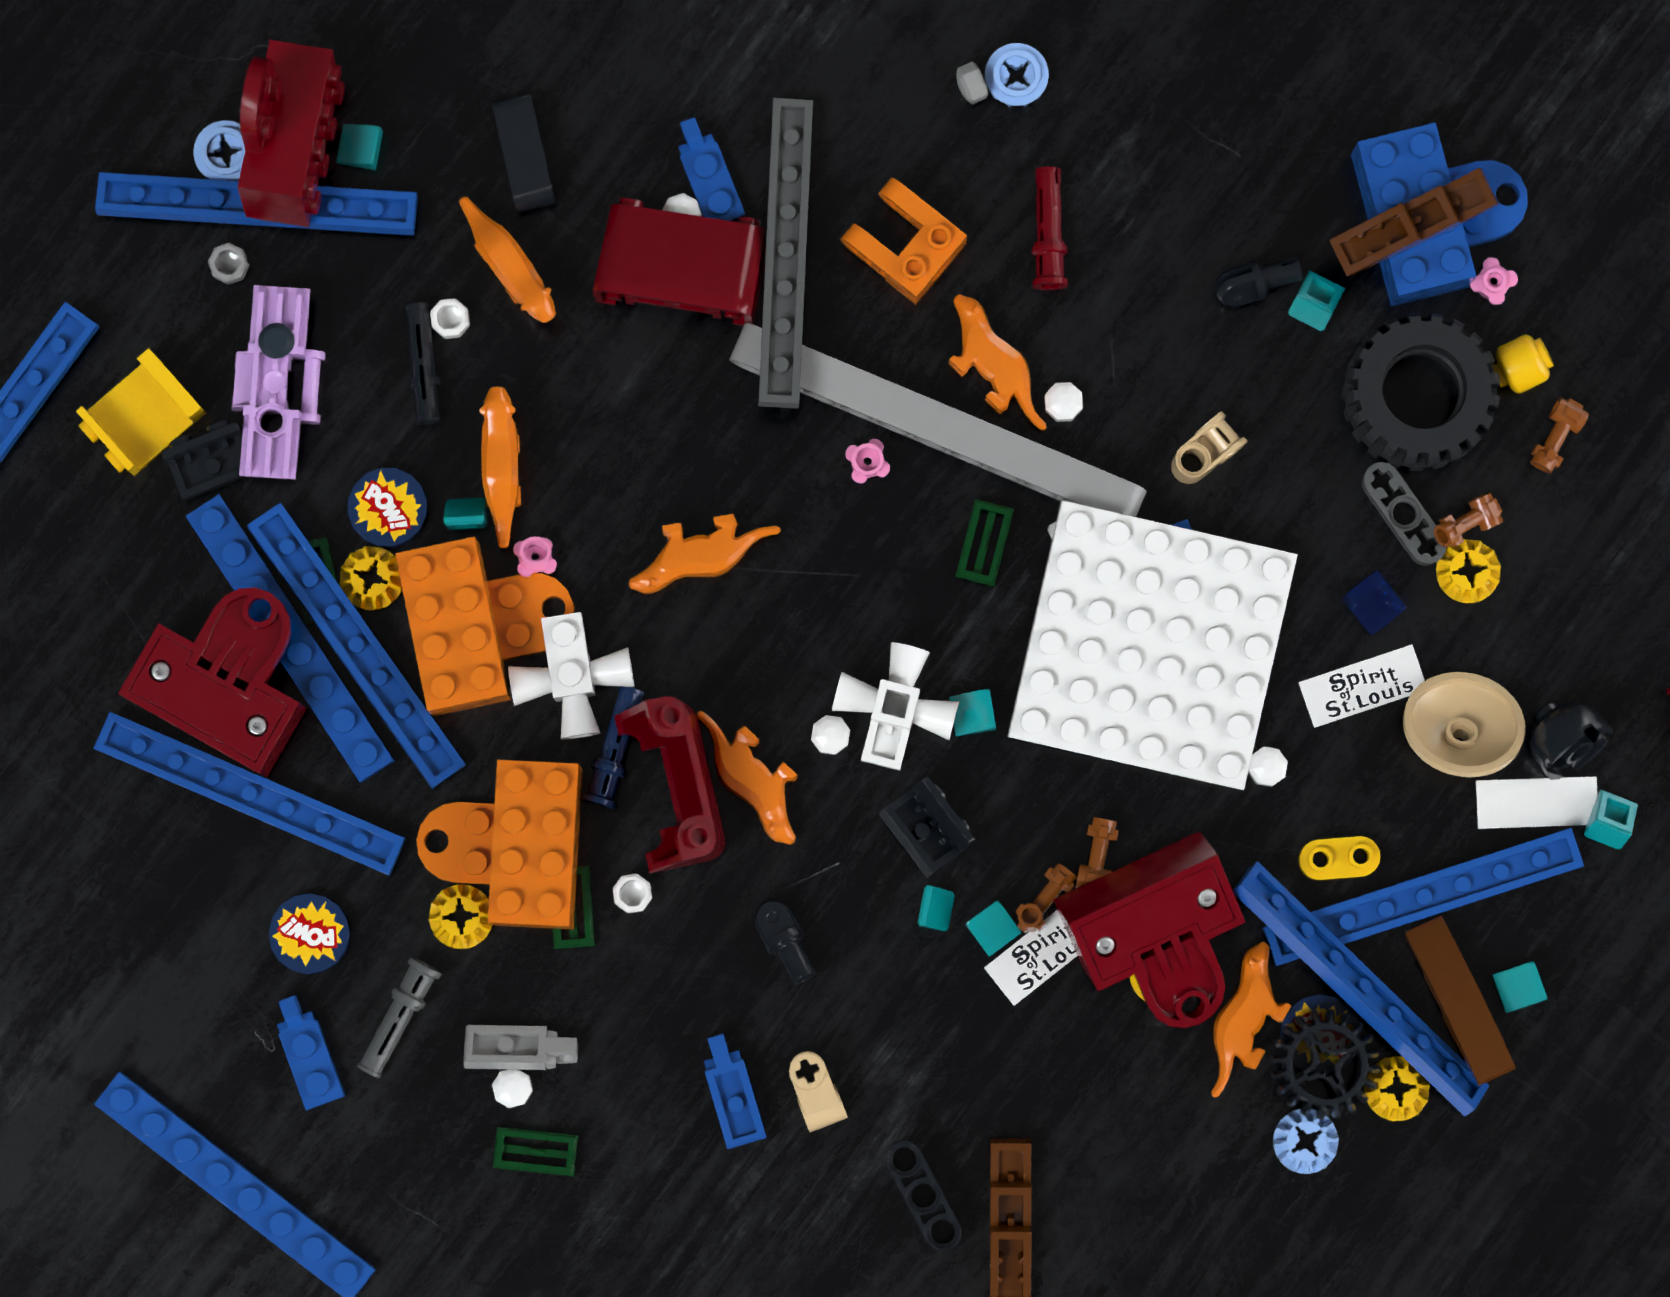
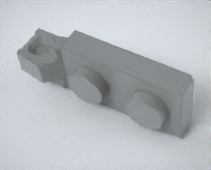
M466 1026L465 1069L546 1070V1068H556V1063H577V1038L558 1037L557 1032L548 1031L547 1026Z

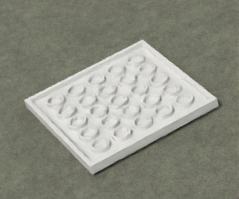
M1062 500L1007 737L1244 790L1298 554Z

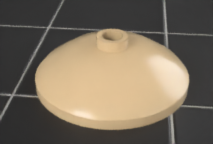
M1449 672L1427 679L1412 692L1406 703L1403 715L1405 736L1414 752L1433 768L1454 776L1480 777L1503 769L1517 756L1525 736L1524 716L1515 698L1495 681L1473 673Z

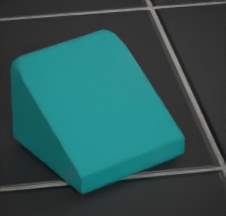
M343 124L336 163L376 170L383 134L381 127L375 125Z
M1309 270L1288 314L1317 330L1323 331L1345 288Z
M485 498L447 500L443 517L444 525L449 530L485 528L487 526Z
M990 689L949 697L950 701H959L953 723L956 737L996 730Z
M1600 790L1586 825L1584 836L1615 849H1621L1632 835L1638 804Z
M929 885L924 887L917 923L919 927L940 931L948 930L955 897L952 891Z
M999 900L965 924L989 957L1021 934V931Z
M1534 961L1492 975L1505 1013L1547 1000V995Z

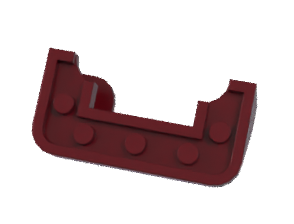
M621 198L619 204H612L610 207L593 287L596 303L616 306V301L622 300V296H624L626 304L634 305L635 302L712 314L713 318L721 319L722 312H725L724 317L734 319V325L754 324L766 252L767 229L761 227V221L754 218L738 217L737 222L645 208L643 207V202L639 200Z
M660 697L645 700L615 715L618 736L630 735L635 737L641 743V752L660 748L678 826L659 830L662 838L660 845L655 850L645 854L649 873L703 863L718 857L723 852L725 846V835L695 711L674 697Z

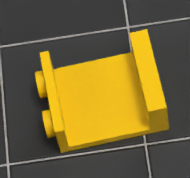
M149 348L137 358L141 365L89 410L82 406L76 410L83 419L78 425L93 443L100 439L109 449L104 454L109 462L120 473L126 468L134 476L169 447L171 441L179 438L207 414Z

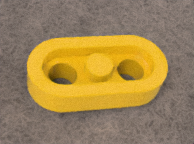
M1364 836L1319 839L1307 843L1301 849L1298 864L1306 877L1316 881L1364 877L1374 872L1378 867L1380 851L1374 841ZM1356 849H1363L1367 853V860L1364 864H1358L1354 861L1353 853ZM1316 852H1322L1326 855L1327 863L1324 867H1317L1313 863V856Z

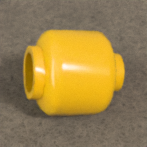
M1528 334L1521 335L1499 346L1495 351L1497 363L1492 365L1494 372L1499 373L1500 387L1509 385L1511 390L1518 394L1547 381L1550 376L1549 368L1554 366L1541 338L1534 340Z

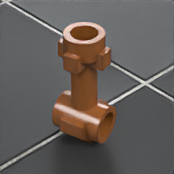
M1560 397L1556 401L1549 414V418L1556 423L1544 446L1536 444L1531 452L1534 456L1530 463L1534 467L1550 474L1554 468H1559L1563 458L1558 455V452L1569 431L1571 430L1576 434L1579 433L1588 419L1589 413L1583 410V405L1571 398L1565 400Z
M1486 492L1468 501L1471 511L1457 519H1454L1452 514L1440 519V524L1434 527V536L1437 542L1443 547L1450 545L1454 547L1463 543L1462 534L1479 525L1481 531H1485L1502 523V510L1496 497L1493 498L1490 492Z
M1093 817L1092 825H1088L1087 835L1093 837L1088 866L1079 865L1075 888H1079L1112 872L1111 870L1104 869L1109 840L1117 841L1119 830H1116L1117 822Z
M1058 863L1054 869L1051 867L1048 869L1044 876L1049 882L1032 904H1021L1015 911L1019 920L1017 927L1023 933L1040 932L1046 925L1043 920V914L1054 902L1053 899L1057 898L1061 891L1068 893L1075 887L1073 883L1077 877L1062 864Z

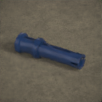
M619 687V694L608 725L600 757H595V760L591 763V768L594 771L587 793L582 794V801L616 810L617 803L614 799L620 778L625 777L627 772L625 770L626 766L622 764L631 736L620 735L618 742H616L618 731L614 716L639 704L644 696L643 691L631 687Z

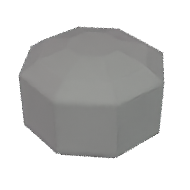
M970 62L959 67L956 78L964 98L971 104L986 99L988 90L976 63Z
M231 243L215 247L208 260L213 277L228 285L243 280L250 267L244 250Z

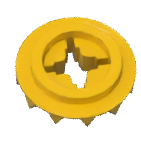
M1463 539L1464 542L1457 546H1448L1443 557L1437 562V581L1443 592L1453 600L1461 603H1476L1490 596L1499 584L1501 564L1494 550L1483 544L1480 540ZM1465 554H1467L1472 566L1485 567L1484 570L1474 575L1473 588H1471V584L1465 575L1452 574V572H1456L1464 566Z
M364 546L350 553L341 566L339 583L341 589L350 602L361 609L379 610L393 603L401 593L402 585L396 557L382 547ZM375 562H378L376 566L378 568L377 575L388 583H373L371 589H368L367 594H365L366 582L356 574V571L360 573L363 571L369 572L374 567Z
M457 884L443 889L431 903L428 920L433 934L443 944L455 949H467L478 945L488 936L492 925L488 923L489 899L482 891L470 885ZM458 899H461V904L465 911L472 912L473 914L478 913V917H472V919L465 921L464 934H461V929L458 928L457 922L450 921L449 919L444 920V916H450V914L456 912Z
M1392 1056L1377 1062L1375 1065L1380 1066V1073L1368 1072L1366 1079L1377 1083L1376 1088L1370 1089L1364 1086L1365 1094L1368 1097L1367 1102L1371 1109L1380 1117L1391 1121H1404L1418 1115L1428 1102L1430 1083L1404 1057ZM1394 1071L1397 1072V1077H1399L1401 1083L1414 1085V1089H1409V1091L1402 1093L1400 1107L1394 1094L1380 1092V1089L1387 1088V1086L1393 1084Z

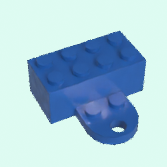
M1436 122L1358 141L1351 153L1368 220L1400 203L1405 204L1440 185L1444 186L1478 168L1483 170L1495 197L1496 190L1501 186H1509L1517 194V201L1511 206L1499 203L1498 206L1450 230L1380 262L1391 307L1468 288L1477 277L1469 247L1495 241L1510 234L1523 220L1528 206L1527 189L1520 175L1506 164L1489 160L1476 161L1448 168Z

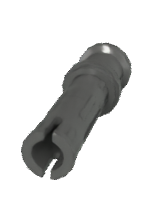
M414 957L409 958L408 964L410 966L399 987H393L391 998L394 1000L379 1028L376 1030L362 1060L357 1065L359 1069L376 1078L381 1077L386 1063L399 1043L414 1012H419L426 1005L424 998L434 979H440L442 975L434 967ZM403 1005H404L405 1007H404L402 1013L399 1015V1013H400V1011H401V1009H402V1007H403ZM394 1023H396V1024L394 1025V1027H393V1029H392L390 1035L388 1036V1038H387V1040H386V1042H385L383 1048L381 1049L380 1052H378V1051L380 1050V1048H381V1046H382V1044H383L385 1038L387 1037V1035H388V1033H389L391 1027L393 1026Z

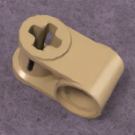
M1222 411L1203 425L1190 440L1180 447L1173 457L1171 463L1172 473L1180 482L1193 484L1200 481L1219 464H1223L1248 442L1245 437L1239 438L1224 420L1226 415ZM1186 454L1195 455L1201 462V470L1197 472L1187 471L1181 464V457Z
M810 1051L801 1052L796 1055L791 1061L789 1073L809 1132L811 1133L848 1118L837 1088L832 1083L822 1058ZM807 1059L810 1065L817 1063L819 1069L814 1072V1080L808 1081L805 1076H797L796 1071L801 1069L800 1061Z

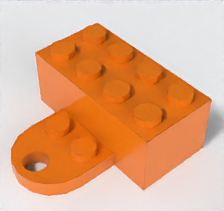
M475 537L395 553L427 712L433 717L512 700L504 661L546 652L541 618H546L543 614L544 603L551 598H558L565 603L564 615L574 613V604L568 590L556 578L546 574L533 573L530 577H523L519 574L487 581L481 547Z
M497 760L495 804L470 802L443 804L431 811L421 823L416 841L418 856L425 868L440 880L458 884L490 885L488 923L493 926L574 930L583 778L582 767L575 763ZM437 830L445 832L448 836V846L440 853L429 851L426 845L428 835Z

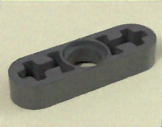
M1378 462L1371 465L1362 477V488L1414 562L1423 566L1433 565L1438 562L1445 554L1446 547L1441 546L1434 536V527L1436 525L1394 466L1386 462ZM1377 471L1381 476L1387 473L1391 478L1387 483L1389 490L1394 494L1399 488L1403 495L1395 497L1385 507L1381 500L1387 499L1388 495L1382 487L1377 489L1372 487L1371 483L1375 479L1373 472ZM1407 503L1413 507L1415 519L1411 524L1401 525L1394 520L1393 509L1397 504ZM1421 521L1427 528L1421 529L1419 531L1426 541L1433 538L1437 543L1433 548L1435 553L1433 557L1428 553L1421 555L1417 549L1420 547L1421 542L1416 534L1410 540L1404 534L1414 530Z

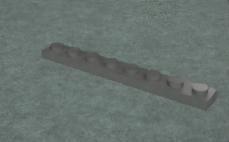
M773 98L758 406L799 408L813 100Z

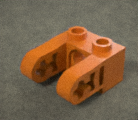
M890 178L878 193L879 196L891 208L919 229V232L899 256L854 223L840 240L849 250L883 276L885 281L916 305L966 245L967 235L901 182Z

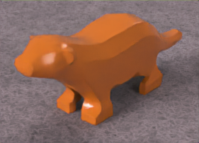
M462 197L459 203L471 226L476 241L474 246L496 274L515 304H521V310L527 311L533 318L543 323L552 320L556 315L554 301L550 295L552 289L549 287L545 288L542 278L511 234L503 226L486 216L468 197Z
M961 294L956 295L953 303L960 317L962 327V354L960 356L953 355L949 359V365L961 377L972 366H975L980 375L992 383L995 392H989L986 395L985 401L998 414L1007 410L1011 398L1015 397L1026 417L1037 428L1045 430L1047 428L1046 423L1036 413L1032 404L1031 377L1025 358L1018 350L993 332L985 311L977 300Z
M495 386L489 389L484 405L479 409L480 414L485 419L482 427V481L486 497V507L490 509L493 517L498 546L500 548H507L510 541L514 510L516 507L521 506V487L519 486L518 477L520 436L517 435L516 425L512 418L516 408L512 406L506 389Z
M734 514L713 517L714 526L718 530L708 536L695 535L684 539L681 523L663 525V535L669 539L666 546L650 566L630 579L629 587L643 594H652L680 578L717 577L723 575L741 560L746 551L755 542L767 536L777 535L781 532V529L778 526L757 528L735 538L738 524Z
M699 711L697 718L709 730L713 740L714 763L720 782L727 790L749 803L755 809L765 832L772 840L788 845L793 844L796 836L786 812L785 783L795 781L798 775L784 762L774 773H771L764 763L753 757L749 746H757L759 739L747 727L743 726L737 730L734 741L730 744L720 727L706 713Z
M1262 941L1248 949L1242 961L1239 987L1216 1017L1213 1030L1214 1044L1219 1061V1076L1211 1091V1095L1214 1098L1218 1097L1226 1086L1235 1056L1241 1060L1244 1067L1250 1069L1257 1068L1266 1051L1261 1048L1253 1049L1254 1035L1262 1028L1267 1015L1277 1022H1282L1292 1006L1287 1002L1277 1003L1274 998L1268 974L1270 946L1267 942Z

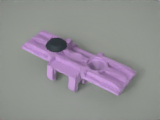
M254 285L248 351H239L235 356V379L231 410L243 412L244 415L239 476L296 480L300 424H320L321 415L317 414L320 365L321 361H325V352L306 349L310 289ZM295 360L305 361L301 412L300 410H290L289 402L287 401L288 372L292 371L293 361ZM264 414H280L283 418L281 428L276 432H265L261 427L262 416Z

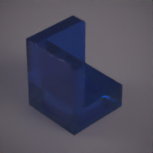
M1378 570L1342 598V601L1370 635L1377 633L1407 609Z

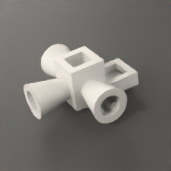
M581 612L541 618L548 668L508 666L514 706L552 692L556 702L562 701L561 740L600 734L588 697L596 696L594 685L634 687L628 647L591 661L587 650Z
M891 642L889 681L881 679L879 689L841 672L832 711L872 713L861 761L900 771L912 723L947 740L950 739L959 701L918 699L920 689L914 688L930 652L914 646Z

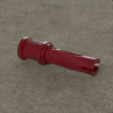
M1050 166L1039 167L1035 170L1037 186V242L1032 247V254L1036 256V278L1032 281V287L1038 290H1059L1068 287V279L1064 278V255L1068 253V247L1062 241L1061 169Z

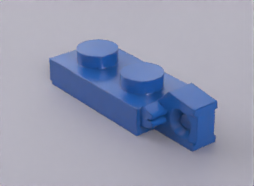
M695 117L681 122V130L687 143L678 146L681 154L680 160L703 217L733 222L737 221L738 217H746L718 143L714 141L712 134L702 137Z
M291 996L278 1001L285 1020L277 1024L280 1032L278 1035L305 1110L307 1111L345 1097L319 1021L315 1020L312 1012L302 1013L297 996Z
M724 1033L707 1038L713 1058L704 1060L706 1067L704 1072L727 1149L767 1138L744 1059H741L739 1050L729 1053Z

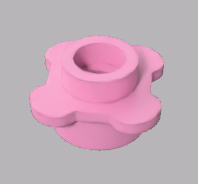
M1491 257L1484 260L1483 269L1470 284L1472 291L1479 292L1481 296L1488 299L1492 305H1499L1504 302V294L1509 287L1517 284L1518 277L1514 271H1507L1499 265V261L1496 258ZM1491 278L1497 279L1496 285L1490 283Z
M871 439L869 443L858 447L851 445L847 448L845 456L847 460L851 461L853 468L852 479L856 483L862 484L866 482L867 478L874 476L885 477L888 475L890 465L884 460L882 453L884 445L880 440ZM870 458L872 460L871 464L866 465L864 459Z
M529 537L524 541L517 542L514 545L513 552L518 556L520 563L517 567L518 573L523 577H530L533 573L537 572L553 573L556 570L557 562L551 556L552 542L547 538ZM533 555H537L539 558L537 560H533L531 557Z

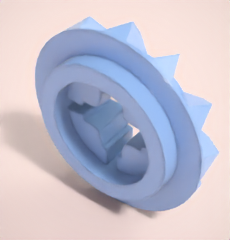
M1012 43L999 48L991 55L986 65V86L989 88L994 99L1005 103L1009 107L1027 106L1029 103L1040 98L1048 83L1049 72L1044 57L1035 48L1026 44ZM1004 64L1009 68L1012 67L1014 70L1023 68L1028 64L1023 77L1028 87L1018 81L1006 87L1010 74Z
M234 121L214 122L204 128L198 135L194 144V160L200 172L208 179L239 180L245 154L239 123ZM223 137H225V141L231 149L242 150L231 155L229 168L221 157L215 158V156H212L222 150Z
M1300 1109L1288 1113L1280 1120L1274 1131L1273 1146L1278 1159L1285 1167L1297 1173L1311 1174L1325 1169L1337 1153L1339 1137L1333 1122L1327 1116L1324 1119H1317L1316 1110L1313 1109L1306 1116L1300 1114ZM1296 1126L1306 1134L1316 1133L1320 1130L1321 1133L1313 1141L1314 1150L1318 1155L1315 1156L1306 1148L1300 1151H1291L1296 1147L1295 1144L1300 1141L1297 1135L1298 1132L1295 1129Z

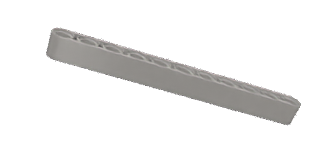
M745 323L729 359L733 364L757 375H760L761 327ZM802 345L801 393L1059 501L1063 500L1128 516H1137L1147 492L1139 485Z

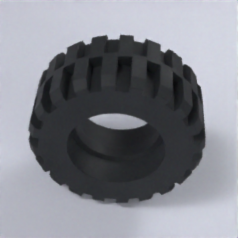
M1419 312L1408 313L1402 319L1395 317L1386 321L1383 326L1377 330L1374 329L1364 339L1353 354L1344 374L1345 382L1342 386L1341 399L1345 400L1346 408L1343 410L1346 422H1351L1354 428L1353 436L1358 443L1363 441L1369 447L1367 452L1374 458L1378 456L1388 460L1387 463L1395 468H1399L1402 465L1408 466L1410 471H1422L1427 467H1432L1434 470L1446 466L1453 460L1457 461L1466 455L1489 430L1494 420V412L1498 409L1500 396L1497 395V388L1500 385L1499 373L1493 370L1492 364L1495 360L1491 352L1483 350L1480 346L1483 340L1475 332L1470 335L1463 330L1465 324L1456 319L1452 323L1442 320V314L1431 313L1428 317L1420 316ZM1423 356L1439 362L1449 371L1456 383L1458 398L1454 411L1447 420L1435 427L1420 429L1404 424L1391 413L1383 397L1385 377L1395 363L1406 357Z

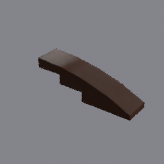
M1478 168L1444 186L1440 185L1405 204L1400 203L1329 241L1346 276H1350L1450 230L1498 206L1499 203L1483 170Z
M1442 915L1406 931V940L1423 970L1424 979L1442 1011V1017L1478 1086L1515 1070L1513 1060Z
M990 1138V1297H1031V1138Z

